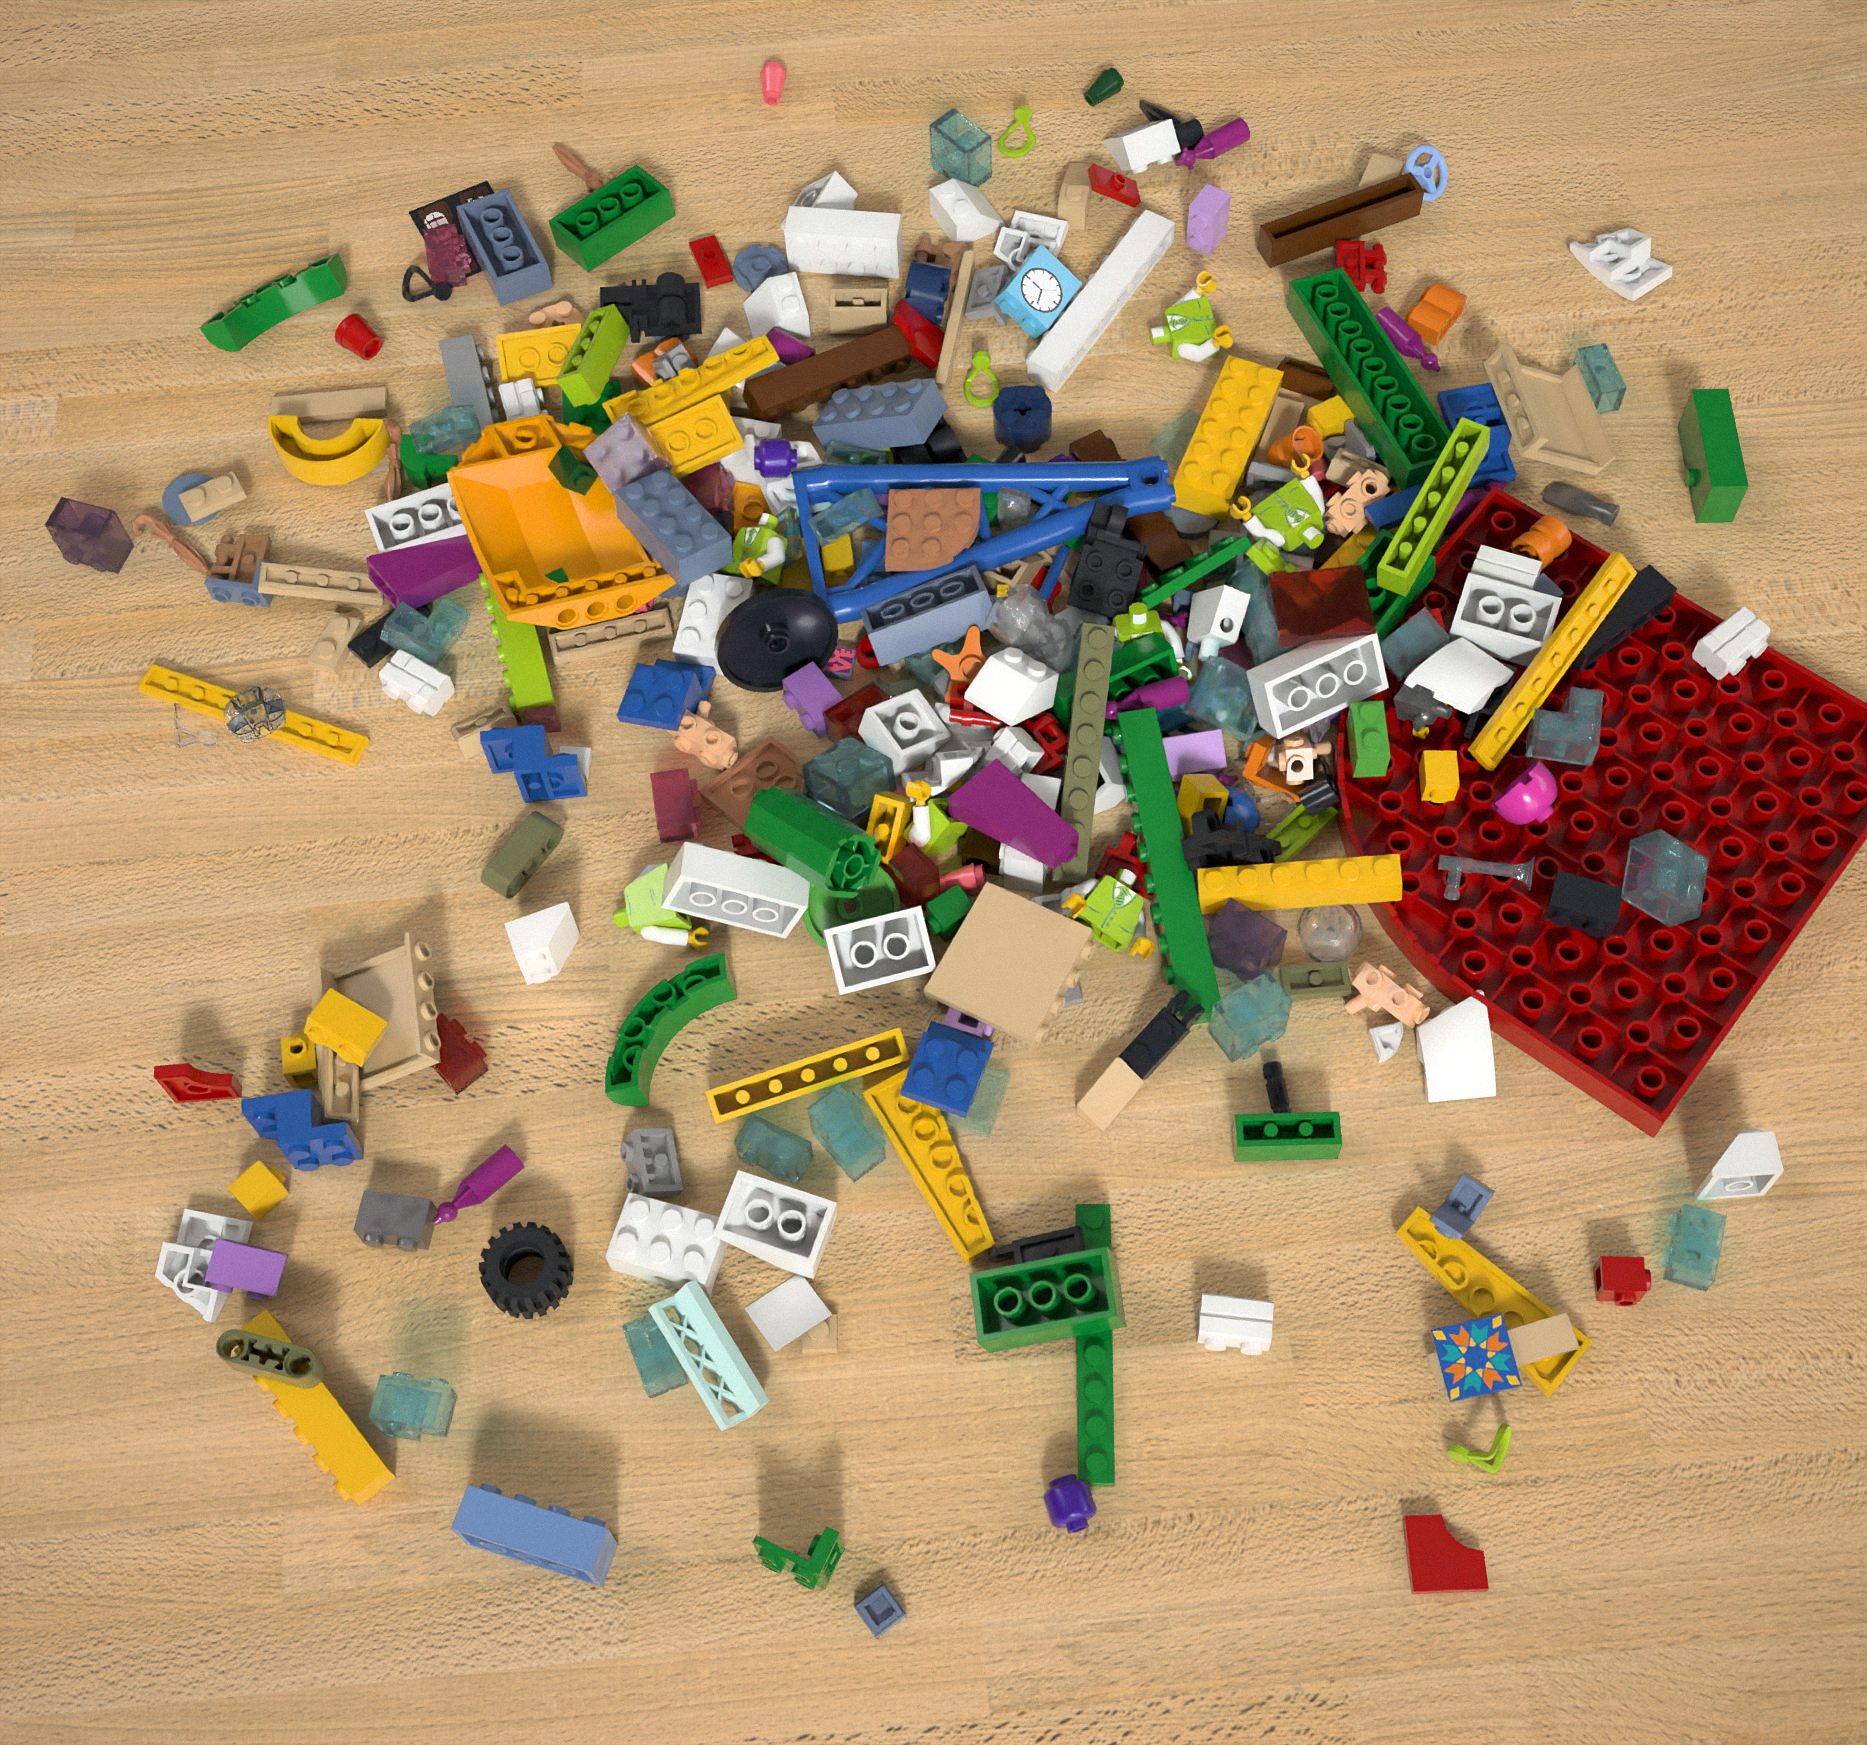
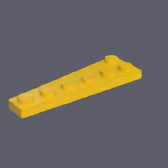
M764 334L733 347L722 354L705 359L703 366L695 369L686 367L678 371L679 376L665 382L660 378L651 382V388L639 393L636 390H632L604 402L602 406L624 445L627 446L641 438L639 431L718 395L778 361L779 357Z
M908 1067L862 1092V1096L961 1260L967 1265L987 1254L992 1248H995V1242L980 1205L975 1198L973 1188L964 1171L958 1151L951 1139L940 1109L900 1095L910 1068Z
M1418 1206L1398 1229L1395 1236L1474 1320L1503 1314L1506 1328L1510 1330L1559 1315L1462 1239L1457 1240L1456 1238L1450 1239L1440 1234L1435 1229V1224L1429 1220L1431 1215ZM1573 1325L1572 1328L1580 1349L1519 1367L1548 1398H1550L1593 1343L1591 1339Z

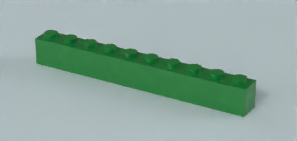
M1152 707L1117 713L1116 724L1111 726V734L1114 745L1119 744L1121 754L1117 755L1120 774L1125 773L1128 784H1124L1125 799L1127 803H1132L1134 813L1130 814L1133 833H1139L1141 842L1137 844V854L1139 862H1145L1147 873L1143 874L1146 893H1152L1154 904H1150L1153 924L1158 923L1161 935H1157V946L1160 955L1165 954L1167 966L1163 967L1165 982L1167 986L1172 985L1174 997L1184 989L1190 994L1189 1000L1175 1016L1179 1017L1181 1021L1192 1007L1200 1004L1205 1009V1012L1195 1024L1218 1021L1221 1019L1223 1006L1193 873L1188 871L1187 861H1184L1181 839L1184 838L1156 709Z

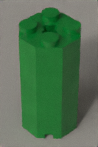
M771 786L767 790L761 789L757 791L754 795L743 830L744 835L750 839L753 847L833 897L854 898L860 893L856 889L862 884L867 887L874 881L882 858L880 850L874 846V843H876L874 836L793 788Z

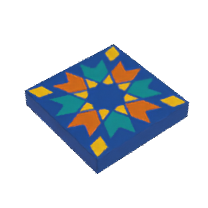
M1503 1314L1431 1330L1450 1403L1522 1387Z

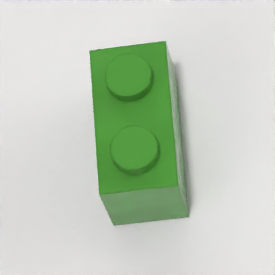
M1351 702L1346 725L1353 778L1385 776L1391 756L1384 702Z

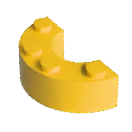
M268 416V432L283 466L293 476L310 484L323 486L345 485L348 482L363 477L384 459L387 454L385 448L389 447L391 443L384 419L355 418L351 427L342 435L328 440H316L305 435L298 416Z

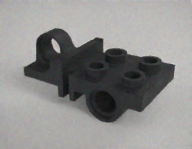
M666 272L657 278L656 285H647L646 279H642V285L638 286L636 280H632V286L600 287V308L611 304L616 306L627 325H629L632 343H640L639 331H644L645 337L702 334L699 282L685 283L684 278L680 274Z
M943 415L924 444L893 447L901 464L965 463L968 459L953 429L947 424Z
M1096 501L1087 534L1083 541L1086 544L1083 545L1080 551L1081 555L1072 576L1066 605L1112 619L1117 615L1129 614V607L1132 605L1143 562L1139 560H1142L1147 555L1149 549L1148 545L1120 537L1129 508L1117 504L1110 506Z
M1213 808L1193 813L1191 817L1193 835L1187 839H1181L1184 861H1187L1188 871L1194 870L1196 873H1198L1197 869L1275 863V856L1282 854L1279 841L1269 839L1266 835L1252 834L1250 830H1243L1242 821L1234 820L1233 824H1222L1219 815Z

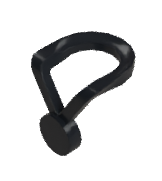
M411 265L407 268L402 282V295L405 300L415 302L432 295L440 301H446L450 298L452 290L447 283L438 282L435 284L418 266ZM413 273L419 274L432 289L417 295H411L409 283Z

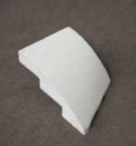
M1016 210L1010 228H1001L993 253L1014 273L1026 257L1041 244L1057 258L1068 232L1069 224L1064 220Z
M1631 228L1618 230L1611 234L1598 235L1594 242L1582 245L1578 241L1570 243V251L1593 276L1609 289L1632 302L1672 277V266L1650 257L1651 237Z
M745 435L744 442L753 471L773 515L779 521L790 519L795 512L796 517H798L799 511L792 474L790 473L787 478H763L759 470H754V446H759L761 440H755L754 435ZM789 441L791 449H797V467H791V472L823 466L822 460L810 442ZM823 502L810 505L811 513L831 509L832 503Z
M1462 637L1447 644L1426 659L1407 677L1404 684L1411 688L1416 684L1424 686L1431 690L1433 698L1450 704L1462 712L1471 714L1481 710L1494 688L1508 683L1514 672Z
M992 740L962 742L963 750L936 753V757H932V770L901 773L902 786L905 792L907 783L909 781L915 782L917 779L927 782L931 786L930 797L946 790L956 783L992 747ZM908 796L911 802L916 801L915 798Z
M1476 990L1484 996V992L1482 990ZM1470 996L1457 1005H1451L1442 1010L1437 1017L1429 1018L1416 1026L1417 1057L1424 1066L1425 1099L1428 1102L1496 1096L1494 1057L1487 1006Z
M184 1208L177 1242H163L155 1277L165 1286L171 1287L181 1300L189 1303L200 1312L205 1321L215 1322L229 1296L227 1292L211 1289L213 1282L204 1281L216 1239L220 1237L247 1244L253 1222Z

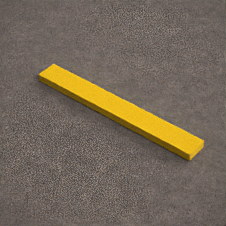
M1613 551L1468 748L1469 752L1486 770L1494 771L1636 576L1637 572L1621 552Z
M153 663L137 686L141 694L225 723L230 722L239 715L233 709L230 700H233L240 708H243L241 705L243 706L251 701L256 702L254 701L256 699H253V697L247 696L246 698L244 694L241 695L238 692ZM238 699H239V700H243V703H242L241 705H240ZM264 704L241 713L249 724L251 719L254 720V723L250 724V726L254 728V725L257 724L255 728L259 732L258 727H260V735L356 767L370 743L367 736L285 708L282 715V711L269 714L270 721L280 716L277 720L270 723L268 722ZM256 709L257 713L253 715L251 710ZM263 720L267 721V722H268V726H269V730L272 729V727H273V730L268 731V730L265 728V727H267V723H266V722H261V721H263ZM248 724L242 727L249 731L252 730Z

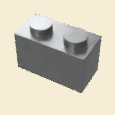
M364 1191L353 1230L362 1243L370 1247L382 1248L383 1244L395 1245L397 1249L405 1252H416L417 1248L429 1250L435 1226L432 1221L437 1214V1208L431 1199Z

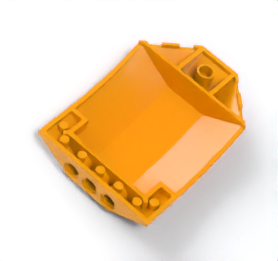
M546 414L486 425L481 431V438L476 443L472 442L461 455L462 461L457 467H451L447 472V479L470 544L506 619L509 621L555 627L561 630L572 629L629 615L636 611L637 608L677 584L617 518L614 490L635 481L628 467V462L620 443V436L613 434L606 436L592 433V428L573 422H570L569 426L554 422V417ZM564 443L585 451L601 471V474L585 496L562 487L548 468V465ZM562 567L568 577V582L559 584L544 575Z

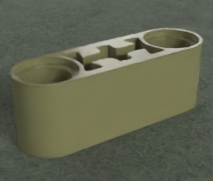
M537 811L532 812L486 865L481 874V882L505 898H513L558 846L564 835V828Z
M238 1329L224 1332L216 1343L218 1356L236 1371L303 1389L317 1386L325 1374L323 1363L310 1349ZM239 1344H244L242 1352L237 1356L231 1357L233 1348ZM259 1354L262 1357L269 1358L266 1363L258 1356ZM275 1355L283 1362V1365L279 1361L272 1360ZM311 1361L309 1370L304 1374L297 1375L299 1366L304 1362Z

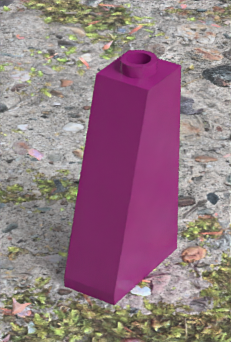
M467 534L379 553L366 558L369 579L401 616L479 579L478 573L483 572Z
M997 758L948 797L949 814L953 818L1052 869L1058 867L1062 862H1070L1078 852L1079 833Z

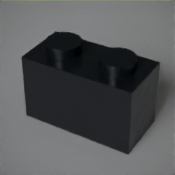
M1558 870L1550 889L1543 919L1551 921L1559 927H1572L1585 931V933L1593 937L1603 936L1609 938L1617 923L1625 889Z

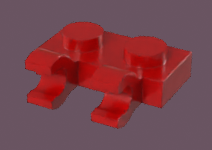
M1125 831L1117 850L1107 847L1095 872V879L1098 880L1104 875L1115 878L1119 869H1127L1136 876L1131 890L1143 898L1153 901L1152 893H1146L1143 874L1147 873L1145 862L1140 863L1138 858L1132 856L1137 846L1135 841L1138 835Z

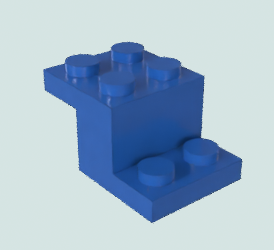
M1485 383L1438 392L1437 402L1445 424L1451 433L1455 430L1461 417L1491 428L1489 449L1466 490L1484 487L1485 484L1492 481H1505L1506 483L1515 481L1516 471L1508 453L1512 434L1492 384Z
M656 659L654 666L637 663L616 715L620 722L678 731L686 709L696 714L699 702L707 700L716 677L715 670L712 667Z
M526 724L522 727L506 729L496 727L491 730L480 731V743L492 773L513 772L525 803L587 796V784L577 754L560 753L554 756L544 724Z
M931 1020L927 1032H923L900 1095L966 1118L970 1105L972 1106L993 1050L994 1042Z
M310 1089L241 1100L242 1114L260 1137L277 1139V1146L296 1170L314 1171L319 1166L329 1164L346 1166L352 1164L355 1160L363 1159V1146L347 1122L335 1124L321 1122L322 1106Z

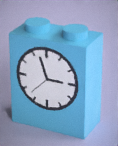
M1041 244L1026 257L993 301L1000 306L1005 314L1014 319L1025 333L1036 339L1051 326L1083 283Z

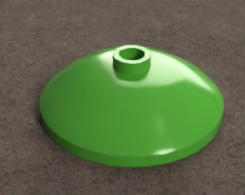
M878 867L875 879L870 885L866 887L862 884L856 889L860 893L854 898L833 897L810 882L808 908L803 913V920L808 932L819 945L826 949L823 930L900 911L898 890L891 877L881 867ZM848 900H852L856 906L855 910L851 913H847L843 907L844 903Z

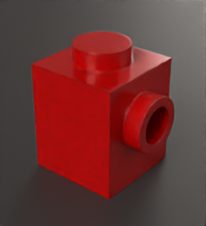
M1600 1256L1593 1266L1596 1301L1615 1302V1305L1623 1307L1633 1306L1640 1302L1647 1291L1651 1289V1272L1649 1269H1645L1644 1257Z

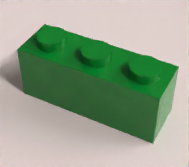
M1339 1112L1235 1114L1232 1125L1234 1162L1338 1159L1342 1147Z

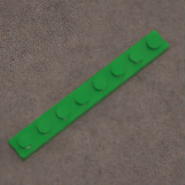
M1076 1204L1075 1226H1081L1083 1230L1086 1250L1107 1246L1111 1251L1110 1204ZM1112 1330L1077 1336L1078 1479H1084L1091 1487H1115Z

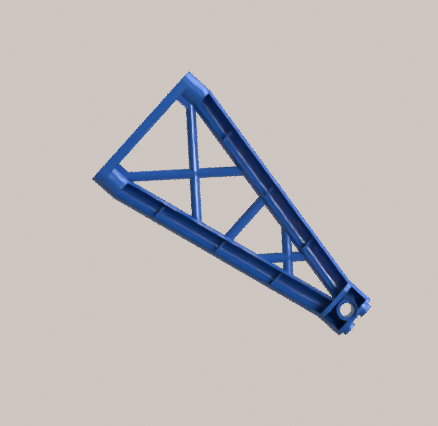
M1160 455L1127 461L825 465L791 472L814 594L821 597L828 604L837 624L858 621L862 619L859 610L866 606L972 565H976L979 574L1083 536L1087 534L1096 501L1110 506L1117 504L1129 508L1127 519L1136 515L1171 509V503L1176 502L1173 484L1168 485L1166 479L1169 477L1166 459L1161 460ZM981 488V516L978 531L980 542L971 545L968 550L966 548L953 557L951 563L925 571H902L859 587L884 557L886 551L885 535L845 585L826 589L810 505L830 502L887 534L886 519L842 495L889 494V489ZM1115 491L1075 507L1061 501L1068 492ZM1020 492L1042 504L1027 525L992 537L982 493Z

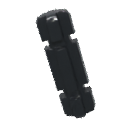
M1279 1061L1265 1063L1262 1070L1264 1079L1267 1080L1266 1088L1273 1113H1292L1289 1107L1290 1101L1285 1079L1282 1077L1281 1063Z

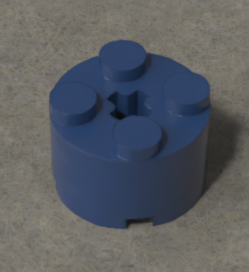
M915 260L910 265L905 287L907 288L906 295L903 299L931 323L942 324L944 302H947L952 268Z
M1019 385L1004 387L999 391L993 406L994 437L999 444L1001 442L1006 447L1013 446L1018 448L1023 454L1036 452L1041 449V445L1046 440L1047 442L1049 441L1052 433V404L1049 397L1045 394L1043 387Z

